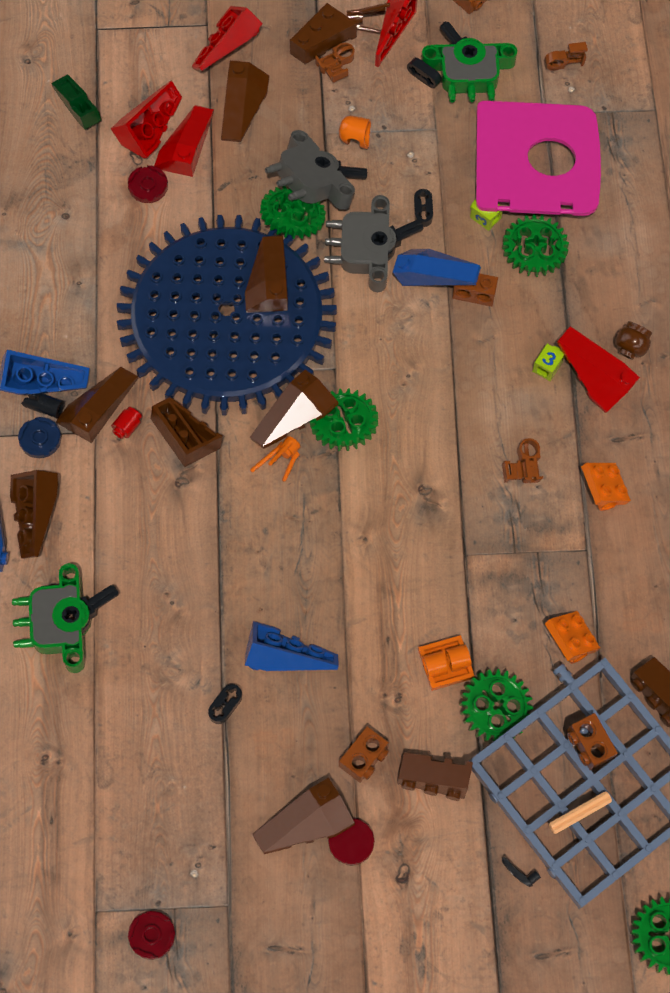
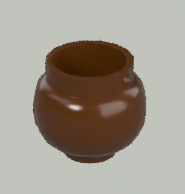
M628 321L626 326L622 327L616 335L615 344L620 349L618 353L632 360L634 357L644 356L650 348L652 332L643 326Z

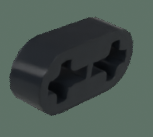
M415 57L407 64L410 74L430 88H435L442 81L439 72L419 58Z
M419 189L414 195V219L420 220L423 227L429 226L433 220L432 193L427 189ZM421 197H425V204H422ZM422 211H425L426 219H422Z
M229 684L225 686L210 705L208 715L213 723L222 724L226 722L240 704L242 691L237 685ZM234 691H236V697H237V698H236V699H235V698H231V699L229 700V702L227 703V702H226V701L228 700V694H227V693H228V692L233 693ZM222 706H225L222 710L224 716H217L215 718L214 710L219 711Z

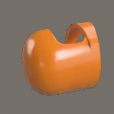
M346 116L341 121L339 127L341 141L349 144L351 139H356L360 142V148L368 149L371 119Z

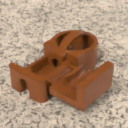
M586 42L568 44L569 51L566 52L562 50L548 53L545 56L547 69L551 71L564 69L565 65L578 62L583 66L586 61L585 52L588 51Z
M340 43L332 48L331 54L320 59L316 55L315 64L317 67L320 66L322 74H325L326 71L334 83L348 76V69L341 67L354 60L355 49L349 43ZM346 50L352 53L348 57L340 56Z
M527 438L517 448L519 456L517 463L503 462L504 483H508L509 480H522L523 483H538L543 479V476H539L537 462L541 458L540 445L536 440ZM528 444L535 448L534 456H529Z

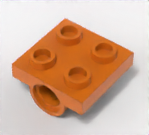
M585 463L581 466L595 504L600 511L609 510L617 505H626L631 501L616 463Z
M578 611L551 618L545 623L563 655L571 664L582 660L587 655L595 653L600 649L596 638L592 635Z
M461 635L418 647L431 691L468 681L475 677L471 666V657Z

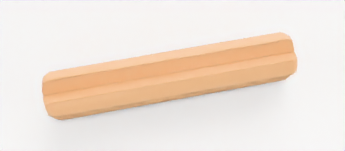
M605 791L549 823L551 831L554 834L559 833L612 802L609 793Z

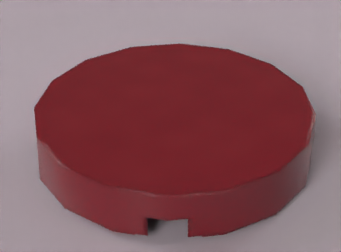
M147 165V167L143 168L141 166L130 174L128 190L136 201L153 203L165 196L168 190V180L160 168L152 165Z
M353 819L354 826L328 840L329 849L333 857L337 861L349 866L359 865L366 861L373 852L375 843L370 827L358 819Z
M148 911L137 916L129 926L128 932L129 944L135 954L149 960L162 958L174 945L176 936L174 925L170 919L161 912Z

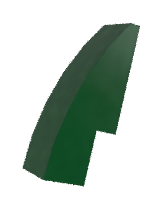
M68 74L51 83L64 105L84 130L102 121L97 107L88 99L86 92Z

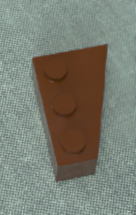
M326 3L290 39V54L302 63L307 64L314 60L316 55L320 57L326 54L327 50L336 47L340 43L348 39H355L357 37V23Z
M171 397L152 406L150 419L184 467L221 448L223 436L218 432H213L207 427L205 422L197 420L191 415L190 411Z

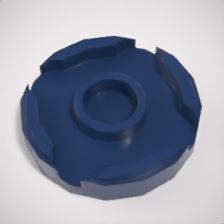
M36 417L31 421L28 420L20 428L18 434L19 444L23 452L32 458L39 459L49 457L55 453L62 439L57 424L45 417Z

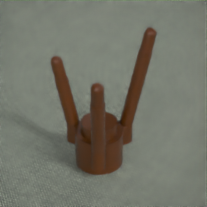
M390 3L348 10L347 17L357 23V30L381 34V30L359 26V24L363 23L362 15L385 11V7H389Z

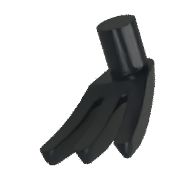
M503 857L502 863L507 870L528 887H532L541 878L536 870L526 877L507 858Z

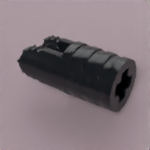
M43 393L28 394V397L24 398L21 403L23 407L54 418H59L64 408L63 400Z

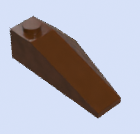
M230 60L221 140L242 141L255 113L259 110L261 102L267 96L270 76L250 62Z
M283 236L262 237L245 290L246 313L288 311Z
M119 367L68 404L56 420V423L92 443L139 377L123 367Z
M304 370L288 384L250 438L265 449L287 437L288 432L296 428L301 430L305 427V423L315 418L317 421L323 418L339 403L317 377Z
M33 470L11 475L10 498L11 503H15L16 507L14 521L18 522L20 529L17 533L21 559L34 558L39 555L57 497L58 473Z
M327 778L308 789L252 836L263 854L291 848L292 845L304 842L308 844L324 837H336L354 826L355 823L340 794L330 779Z

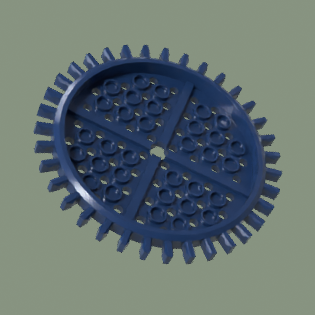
M218 215L216 220L217 228L210 229L206 228V222L201 217L198 219L200 231L190 233L187 225L182 223L180 226L183 237L176 241L168 231L164 232V239L168 244L167 247L161 250L156 244L151 242L149 243V250L155 257L151 261L140 255L136 257L137 264L145 269L143 273L139 274L132 270L126 272L127 279L136 282V287H120L121 295L132 298V303H117L118 313H131V319L117 320L118 330L133 329V334L120 338L121 346L125 347L136 344L138 347L137 350L126 354L129 363L141 358L146 362L136 370L137 376L141 378L150 371H153L156 376L149 383L150 389L154 391L163 382L167 383L170 387L165 392V399L173 398L176 392L180 391L185 394L182 403L186 409L191 405L193 397L203 399L201 403L203 414H207L210 401L221 402L220 410L222 416L227 415L228 402L239 401L241 413L247 414L248 406L246 400L253 398L257 399L261 410L266 409V399L263 395L273 392L275 398L278 399L283 392L279 387L285 383L289 384L295 379L294 376L298 372L301 373L307 370L314 375V371L305 365L309 359L323 365L324 356L314 351L316 345L331 349L332 340L320 336L321 330L336 331V322L323 321L322 315H336L337 305H322L321 301L333 298L335 296L334 288L323 290L318 288L319 284L329 281L328 272H323L315 276L311 271L320 266V258L317 256L305 263L302 257L308 253V245L305 243L296 251L292 250L290 246L293 244L294 239L291 235H288L283 240L288 311L246 313L245 290L262 237L277 236V230H269L268 234L259 232L261 228L260 218L254 220L252 229L242 228L243 221L241 215L236 216L235 227H224L223 216ZM245 244L244 247H239L238 245ZM182 259L181 262H176L175 260ZM220 260L223 261L222 264H217V263H216L217 261H220ZM241 261V262H243L244 264H243V265H238L237 263ZM201 278L200 281H195L194 279ZM216 279H221L222 281H221V282H216L215 280H216ZM236 280H242V282L236 283ZM298 283H304L305 285H304V286H298L297 284H298ZM153 294H157V295H158V296L155 297V298L151 297ZM173 295L179 296L176 299L172 298ZM194 296L200 297L197 300L193 299ZM219 297L220 300L215 301L214 298ZM235 298L241 299L239 302L234 301ZM302 301L303 304L298 305L296 302ZM220 305H233L235 310L230 316H223L219 311ZM152 312L156 313L155 316H150L149 314ZM172 313H176V314H177L176 317H171L170 315H171ZM193 314L198 315L197 318H192L191 316ZM217 315L219 318L213 319L212 316ZM238 316L240 319L234 320L233 317ZM256 317L260 318L259 321H254L253 319ZM276 318L281 319L280 322H275L274 320ZM297 319L302 320L301 323H296L295 321ZM149 331H154V332H155V333L152 334V335H149V334H148ZM170 332L176 333L173 336L168 335ZM191 333L197 334L194 337L189 336ZM212 334L218 335L215 338L210 337ZM237 335L238 338L233 339L231 336ZM253 336H258L259 339L254 340V339H252V337H253ZM274 337H279L280 340L275 341V340H273V338H274ZM295 338H300L301 341H300V342H296V341H294V339H295ZM170 350L174 352L171 355L167 354ZM191 351L195 353L192 356L188 355ZM212 352L216 354L213 357L209 356ZM231 354L237 355L235 358L230 357ZM252 355L258 356L256 359L251 358ZM273 356L279 357L277 360L272 359ZM189 370L193 371L191 375L186 374V372ZM212 371L214 375L209 376L207 373ZM231 372H233V373H235L236 375L233 376V377H230L228 374L231 373ZM253 373L257 375V376L254 377V378H251V377L249 376L250 374H253Z

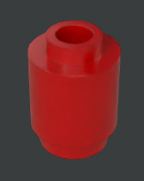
M128 407L127 410L124 409L111 425L113 428L112 432L120 439H123V437L129 438L141 423L142 415L132 407Z

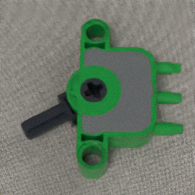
M443 22L440 25V30L451 44L425 46L422 49L421 60L436 71H441V84L443 89L448 92L451 103L456 101V94L468 93L470 102L475 101L476 93H487L489 101H494L500 70L511 69L515 66L517 47L511 43L482 44L474 38H467L466 36L461 38L450 22Z
M64 564L59 570V585L41 586L34 589L28 597L12 599L13 606L29 605V617L13 620V626H30V639L14 641V648L34 647L37 652L46 655L62 653L66 669L71 673L81 672L85 667L83 635L91 627L92 618L97 616L95 611L119 595L118 590L114 585H110L87 600L85 596L82 597L81 577L78 568L74 564ZM67 574H75L74 578L70 580L65 579ZM72 657L80 658L76 664L69 663Z

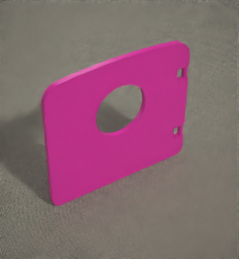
M481 101L478 103L476 206L479 210L554 215L572 214L574 216L590 215L597 210L601 184V154L597 118L592 109L581 105L503 101ZM555 141L564 144L572 151L575 157V164L565 174L557 176L545 175L531 166L528 160V153L534 145L540 142ZM498 202H509V206H498ZM561 205L572 206V209H561Z

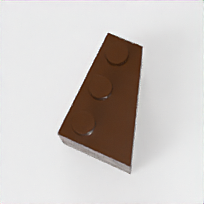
M654 657L637 669L630 679L632 680L633 687L638 692H642L646 697L647 704L653 710L656 709L661 715L660 718L665 726L670 727V671Z
M404 752L397 784L406 790L413 791L417 788L424 790V793L436 796L439 793L446 795V798L459 801L460 798L464 799L466 796L473 762L466 761V765L452 764L453 759L445 758V762L432 759V756Z

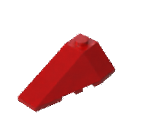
M417 0L387 1V3H390V6L386 9L376 50L375 66H380L416 14Z
M230 6L218 21L216 26L219 29L217 32L211 34L208 38L210 44L201 50L192 68L202 71L246 41L255 37L263 23L247 7Z
M169 81L122 117L111 130L122 146L145 159L158 148L161 142L160 138L163 132H166L168 128L167 123L170 117L174 115L182 96L174 83Z
M195 105L161 147L154 166L163 171L193 177L214 109Z
M571 326L557 340V344L566 359L576 370L579 381H582L586 387L589 398L605 413L625 396L640 378L624 362Z

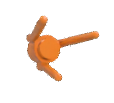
M287 436L283 442H280L275 449L253 466L250 471L254 472L272 456L274 457L268 462L270 466L280 456L286 459L291 457L282 479L285 482L295 460L300 455L297 452L300 448L299 442L293 437Z

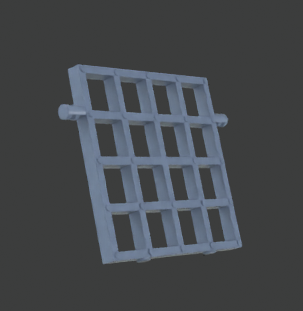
M606 658L602 659L576 680L571 676L572 673L566 670L565 664L560 665L553 673L559 677V681L563 682L566 687L469 760L473 762L472 772L489 792L490 799L499 805L547 867L549 875L558 881L578 909L585 906L670 838L669 827L648 843L627 816L632 810L651 797L670 821V802L659 790L670 781V771L654 783L632 756L654 738L657 739L670 756V737ZM602 671L623 698L599 715L579 688ZM568 696L573 699L586 717L593 713L597 715L618 752L615 759L595 774L589 770L588 766L582 764L579 754L575 751L569 739L567 740L546 714ZM626 705H629L648 728L649 732L626 749L606 724V721ZM537 720L558 748L534 765L513 738ZM586 728L580 730L582 736L586 737L589 735V731ZM505 745L525 773L501 791L480 763ZM564 754L585 782L561 800L541 775L540 771ZM624 763L645 791L622 809L610 795L612 802L605 807L612 814V817L589 835L579 822L569 826L580 842L555 861L533 832L557 813L562 816L570 810L567 806L591 788L596 795L607 791L600 780ZM531 779L552 807L530 825H527L508 801L507 797ZM618 822L640 851L619 868L615 869L594 840ZM585 848L607 877L582 896L560 867Z

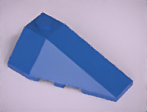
M253 621L245 653V666H249L253 670L264 671L338 669L337 654L314 644L304 645L299 641L300 638L294 635L292 638L280 634L281 630L276 627Z

